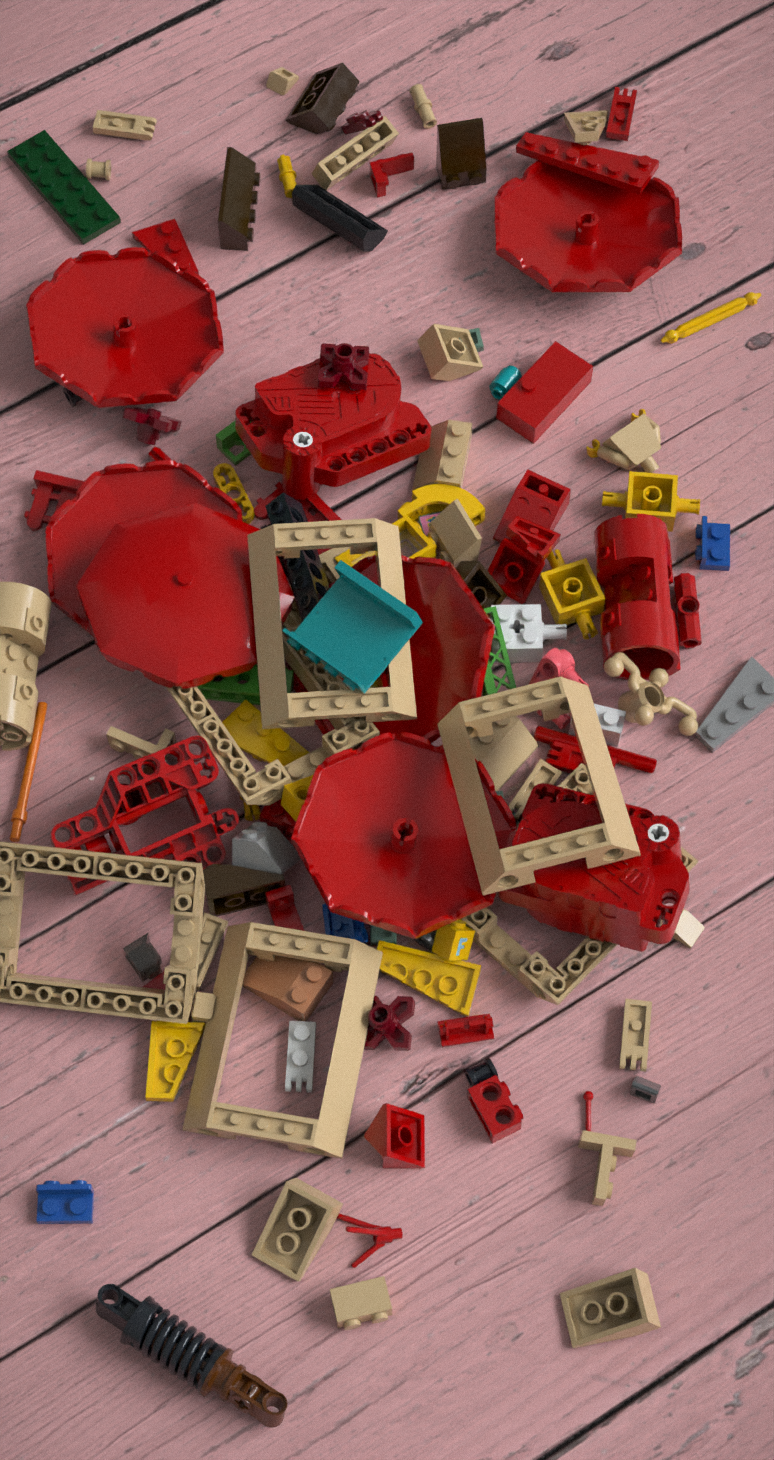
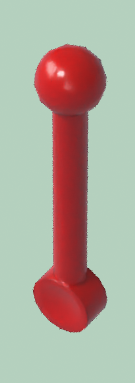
M586 1091L583 1094V1098L586 1101L585 1131H591V1100L594 1097L591 1091Z

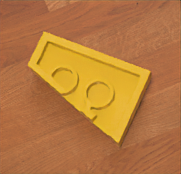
M152 1021L146 1101H174L205 1029V1023L187 1022V1024Z

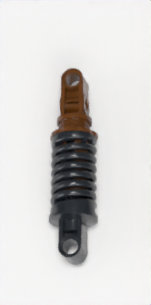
M106 1284L99 1289L96 1313L100 1318L105 1319L123 1331L120 1338L122 1344L131 1345L138 1352L142 1351L143 1356L151 1357V1361L160 1363V1367L168 1369L169 1373L177 1375L178 1379L182 1381L187 1380L188 1385L195 1387L203 1397H206L213 1391L219 1395V1399L224 1402L228 1400L240 1411L249 1414L266 1427L274 1428L283 1422L288 1405L286 1397L267 1385L259 1377L247 1372L246 1367L242 1364L237 1365L235 1362L233 1363L231 1359L234 1351L218 1344L212 1338L206 1339V1334L203 1332L197 1334L196 1327L190 1326L188 1328V1322L185 1320L179 1322V1316L175 1314L170 1316V1310L163 1309L151 1296L140 1302L115 1284ZM104 1300H112L115 1303L107 1304ZM267 1407H275L279 1412H271Z

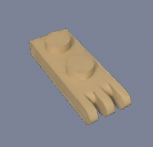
M97 110L92 128L95 134L151 141L157 120L153 117Z
M540 759L509 805L511 812H513L514 808L518 809L514 818L516 820L521 818L534 786L540 783L555 785L562 772Z
M625 999L619 1069H625L626 1059H629L630 1070L636 1069L637 1060L641 1061L640 1071L646 1072L652 1010L651 1001Z

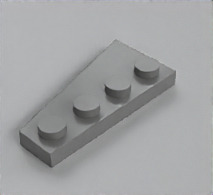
M752 656L696 731L695 736L712 753L774 704V678Z

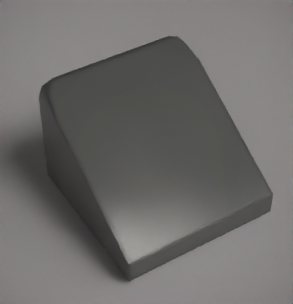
M636 1076L630 1093L633 1096L655 1103L661 1085Z

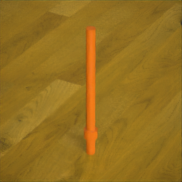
M38 702L33 735L28 748L17 805L11 816L13 824L9 840L12 842L20 841L22 827L26 824L28 812H26L48 707V704L45 702Z

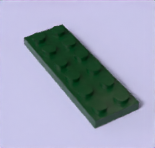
M45 130L7 151L10 160L83 245L121 223L120 216Z

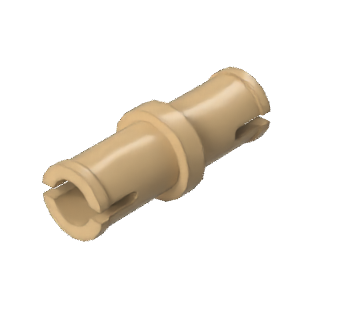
M421 84L413 85L409 92L415 103L414 109L420 115L423 127L430 129L437 123L431 109L432 103L427 99Z

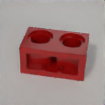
M497 1075L467 1090V1098L492 1144L521 1130V1120L524 1119L517 1104L513 1105L509 1099L511 1093L507 1084L504 1081L500 1082ZM487 1092H492L497 1095V1099L488 1101L483 1095ZM500 1115H505L510 1119V1122L500 1124L496 1121V1118Z

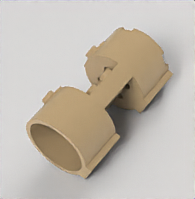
M0 582V746H2L4 751L22 749L31 743L39 694L35 685L39 657L44 653L52 606L50 598L44 592L32 586L16 582Z

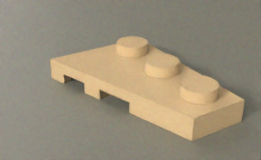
M608 110L564 113V122L574 141L581 145H588L592 141H598L608 120Z

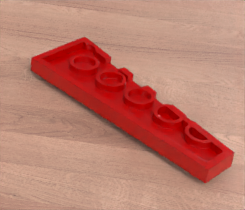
M528 132L523 135L516 145V153L639 195H641L659 168V160L652 159L647 155L638 156L590 145H581L576 142Z

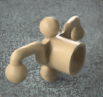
M617 652L613 657L607 659L604 664V671L607 675L611 677L620 676L624 668L630 673L628 679L630 690L623 693L618 701L619 710L626 711L625 719L627 721L642 726L649 725L653 721L655 713L658 712L661 715H666L673 707L687 716L679 721L678 727L681 734L692 736L698 730L696 711L676 697L664 696L661 688L668 683L669 679L664 669L657 668L652 670L649 674L648 682L640 676L638 667L623 652Z

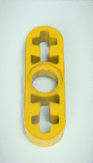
M227 463L218 464L213 470L214 482L217 488L226 494L231 490L240 492V496L233 500L238 506L241 505L243 511L247 513L246 516L242 515L243 522L250 524L254 520V508L234 468ZM221 473L228 475L229 483L226 484L224 477L220 475Z

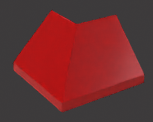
M504 538L487 571L508 597L521 605H525L545 565V561L542 564L538 563L514 541Z
M388 1103L383 1104L363 1136L382 1156V1168H425L424 1115Z

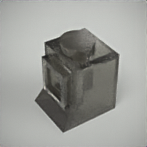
M148 933L123 948L127 954L125 956L127 961L142 982L147 979H154L162 972L160 966L162 964L161 957L150 943Z

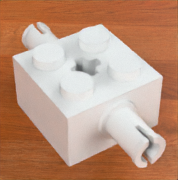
M541 604L491 605V607L496 606L510 663L540 662L543 654L544 639H567L566 624L544 625L541 616ZM493 639L491 653L496 654L500 647L498 641Z

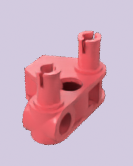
M553 648L544 655L529 684L556 677H563L588 685L589 687V684L575 671V661L570 652L564 649L559 650L558 648ZM537 710V714L543 716L541 710ZM563 714L559 718L552 719V721L562 730L571 722V718L567 714Z

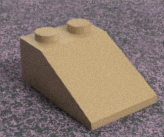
M298 1178L286 1181L253 1250L252 1256L294 1280L301 1281L332 1229L343 1203Z
M632 1268L560 1293L572 1348L634 1337L661 1328L648 1274L637 1268Z

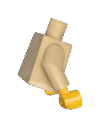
M639 409L638 416L631 413V423L603 442L604 446L600 447V442L597 439L592 440L594 448L587 446V455L591 458L600 457L629 471L640 464L646 473H652L659 468L652 455L661 449L660 427L646 416L644 409Z

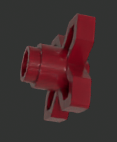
M322 343L320 361L326 366L319 369L318 387L333 388L341 380H344L351 389L366 390L368 373L362 367L366 366L369 362V347H352L347 343L339 345Z
M134 407V409L125 408L122 417L138 422L137 440L150 445L156 444V440L160 438L161 431H178L182 423L181 420L163 416L161 411L148 408V410L141 407Z
M374 996L373 1006L368 1016L369 1026L364 1050H375L385 1038L395 1051H409L411 1049L412 1035L401 1024L414 1016L415 1000L413 997L397 996L388 1006L383 1004L378 996Z

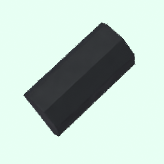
M296 185L292 192L293 206L364 252L373 251L388 232L387 229L319 185Z

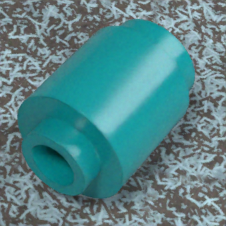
M511 365L502 368L489 385L492 396L501 400L522 377L521 372Z

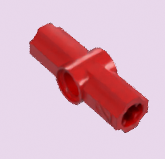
M681 573L673 578L676 603L675 618L678 624L679 644L685 647V649L695 648L702 643L699 620L700 603L697 599L695 576L690 573ZM683 609H689L692 612H685Z

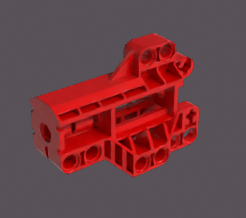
M196 735L110 771L95 808L55 825L51 831L50 840L52 846L57 848L82 850L80 846L84 844L87 851L112 853L104 835L109 834L116 850L112 854L177 861L192 858L196 863H202V868L205 869L209 865L220 864L224 861L226 851L219 836L236 828L239 817L232 808H224L207 815L209 811L200 791L197 792V790L210 785L217 778L219 769L207 741L203 737ZM189 745H197L200 748V754L193 755L189 751ZM168 754L175 756L177 764L173 766L167 764L165 756ZM202 758H205V760H204L205 763H202V764H201V762H199V761H200ZM141 767H151V769L153 770V774H145L142 771ZM202 770H209L211 774L208 777L206 775L201 776L200 772ZM125 776L130 784L126 786L121 785L117 777ZM156 783L159 785L163 795L151 800L146 787ZM137 791L143 804L130 809L125 796ZM185 797L197 824L130 853L119 826ZM120 808L122 813L117 815L118 810ZM225 813L226 817L231 816L233 819L230 822L231 827H228L226 824L218 826L217 828L222 832L218 835L215 823L223 818L222 814ZM84 819L90 820L93 824V829L88 832L83 831L79 826V822ZM58 830H65L69 834V840L59 842L55 838V833ZM214 847L219 850L220 858L218 861H210L207 858L208 848ZM66 876L75 896L109 881Z

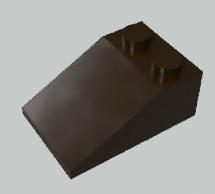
M482 118L437 125L436 170L442 190L486 183L487 166Z
M212 864L203 869L205 897L209 913L216 917L267 905L265 892L285 886V879L282 874L229 864Z

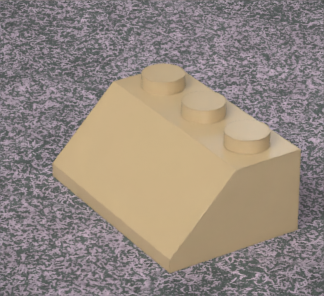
M446 420L431 426L430 447L419 454L412 491L431 484H447L462 488L472 439V423Z
M517 716L492 722L493 735L469 738L474 758L477 761H481L494 783L495 791H499L539 747Z

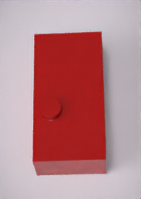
M555 341L497 403L496 419L534 444L591 383L593 365Z

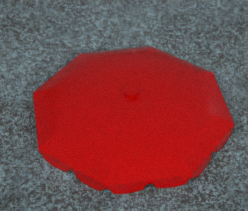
M538 160L525 170L521 179L515 177L502 185L494 197L496 254L551 292H631L682 254L679 197L675 196L671 186L656 177L649 181L641 195Z
M131 247L121 249L115 255H110L105 250L82 252L74 259L70 257L65 260L54 272L52 280L50 282L46 280L32 292L26 304L35 369L97 408L177 401L224 353L223 335L220 320H218L214 290L210 288L209 283L204 278L187 269L184 272L181 271L173 259L159 251L152 253L148 252L146 248Z
M174 460L152 461L141 467L135 464H114L106 466L98 472L95 471L78 488L75 497L72 500L68 499L55 511L46 526L47 575L50 600L56 608L93 636L89 620L86 618L79 598L77 584L115 524L193 502L243 522L242 509L222 490L210 486L207 480L187 464L177 463Z
M195 502L115 524L77 584L79 598L86 618L89 620L99 653L111 664L130 672L138 670L147 679L168 688L173 686H180L183 689L192 688L208 683L216 675L229 677L252 669L257 664L247 535L261 529ZM277 556L281 624L283 626L291 612L295 597Z
M375 555L367 556L352 566L353 569L378 585ZM401 555L406 605L416 611L423 622L409 639L417 719L373 722V724L379 730V735L388 732L390 734L407 732L426 738L432 744L441 737L438 723L459 702L481 697L495 625L451 562L430 557H415L413 559ZM385 668L380 677L383 687H388ZM294 672L293 688L295 692H308ZM329 719L315 720L323 735L335 729Z
M388 732L367 740L356 750L349 748L335 753L318 765L311 780L306 800L295 823L291 841L330 912L417 939L493 904L497 892L487 895L482 894L443 745L434 746L428 739L412 733L400 732L398 734H390ZM475 759L499 850L511 847L512 840L517 831L515 818L503 797L497 795L494 783L481 761Z

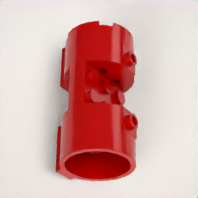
M637 513V518L622 519V515L609 518L599 524L594 531L597 581L604 588L606 611L601 613L600 618L603 668L607 659L613 657L617 652H623L638 667L640 676L644 680H649V674L657 668L664 669L669 677L680 671L681 667L675 613L671 609L669 585L673 583L667 525L655 516ZM624 668L621 675L615 678L628 680L630 673Z

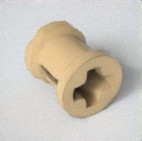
M87 159L86 178L99 177L110 181L111 160L97 162Z

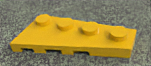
M244 700L222 722L239 748L261 762L263 760L271 763L278 759L284 767L310 753L281 728L262 729L261 712L247 700Z
M379 940L377 950L383 952L380 972L461 1015L469 1017L481 965L461 960L448 961L437 954Z

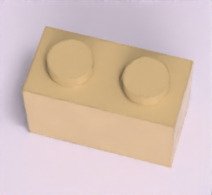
M384 1276L330 1289L338 1328L344 1327L345 1330H352L360 1327L362 1322L371 1320L372 1323H380L388 1320V1316L392 1315V1305Z

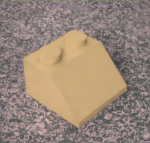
M433 324L417 340L432 379L452 381L480 371L483 368L469 329Z
M456 499L430 522L428 537L434 540L440 551V558L451 562L455 568L461 561L478 560L482 540L460 501Z

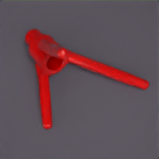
M340 1213L337 1216V1219L359 1226H347L345 1228L347 1232L373 1236L374 1245L351 1264L353 1268H356L375 1251L385 1246V1243H392L394 1239H402L403 1237L401 1228L373 1225Z

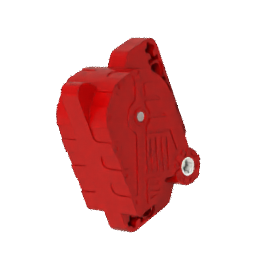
M369 353V362L366 366L362 367L368 373L366 390L351 389L344 380H341L333 388L318 387L319 369L326 366L319 358L304 366H298L288 370L286 373L256 383L255 399L237 407L235 412L236 432L262 469L282 474L283 490L290 497L300 500L307 499V497L314 493L317 494L322 485L330 487L345 485L422 453L430 447L432 430L430 423L416 405L401 401L402 388L400 377L391 364L380 355Z
M547 783L537 784L532 789L522 814L523 820L518 825L519 827L512 840V846L602 824L594 795ZM625 804L640 850V856L589 869L585 858L534 870V883L499 891V898L505 903L526 908L527 912L540 923H545L562 931L585 935L595 940L618 944L621 947L639 952L646 950L648 942L656 944L668 943L673 938L690 892L689 873L682 862L679 826L668 816H654L648 809ZM667 903H673V904H674V905H672V906H665V904H667Z

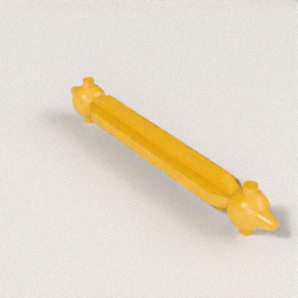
M748 292L744 295V298L738 297L679 325L676 330L670 329L665 332L661 342L675 343L678 341V338H685L744 310L747 305L753 306L757 304L761 293Z

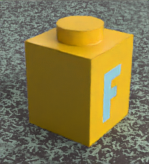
M461 919L443 926L436 931L432 951L448 961L468 960L475 930L466 926V922Z

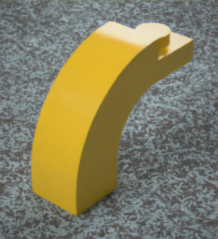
M431 484L412 491V502H406L398 509V520L408 515L413 522L418 521V516L443 511L449 504L458 499L476 527L485 521V508L475 496L460 487L447 484Z

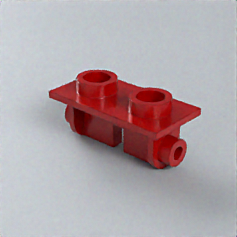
M490 1013L437 1021L442 1047L494 1039L493 1019L490 1017Z

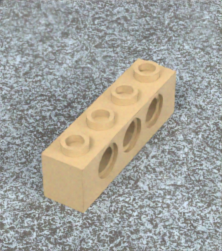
M384 116L382 121L376 123L373 127L367 128L317 163L311 174L323 189L328 190L392 145L399 133L387 117Z

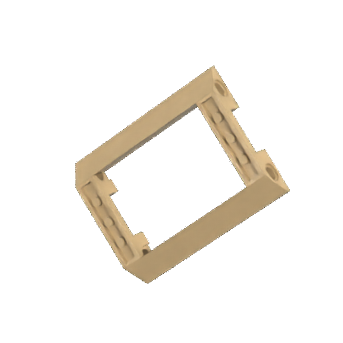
M376 518L272 524L247 535L262 729L314 726L316 719L365 716V723L417 719L409 640L386 667L388 687L369 688L364 694L358 689L354 691L347 689L287 693L276 557L300 558V550L349 547L350 555L375 551L378 586L406 605L399 527Z
M292 611L283 624L282 630L286 628L290 632H294L299 627L300 622ZM282 631L284 659L294 670L308 692L348 689L338 675L334 678L323 669L325 665L320 662L317 665L305 656L306 652L301 648L299 651L293 649L286 642L288 637ZM180 686L166 687L198 735L207 741L214 758L245 803L249 805H271L282 799L284 785L314 775L316 768L324 759L349 748L356 750L367 740L379 735V730L373 722L365 723V716L331 718L329 721L335 729L322 736V747L284 767L277 759L265 765V769L256 773V770L197 686L186 689Z
M556 677L459 702L438 723L483 895L534 883V870L585 858L589 869L641 855L588 685L567 678ZM541 710L544 721L559 718L560 715L569 713L602 824L499 850L469 738L493 735L492 722Z
M582 763L559 785V787L594 795L586 767ZM681 847L682 862L689 873L698 863V860ZM487 907L461 918V920L466 922V926L475 930L473 941L537 998L555 1005H559L618 945L587 937L555 971L548 965V960L536 951L531 955L497 925L498 917Z
M0 841V1002L187 1024L196 993L205 897L202 863ZM25 871L175 887L174 897L171 898L170 914L174 915L170 965L165 967L163 984H166L165 990L16 973Z
M254 922L228 926L213 994L216 996L212 1018L206 1022L182 1130L236 1140L238 1135L287 1144L289 1150L342 1159L369 1026L368 1016L373 1006L383 952L355 939ZM248 954L274 961L275 955L325 963V967L331 971H349L319 1120L217 1102Z

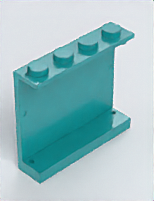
M340 560L334 567L340 575L337 581L294 632H290L286 628L282 631L288 637L286 642L293 649L299 651L301 648L306 652L305 656L317 665L320 662L325 665L323 669L332 677L336 678L339 675L344 679L342 681L343 684L354 691L357 688L365 694L423 622L416 611Z

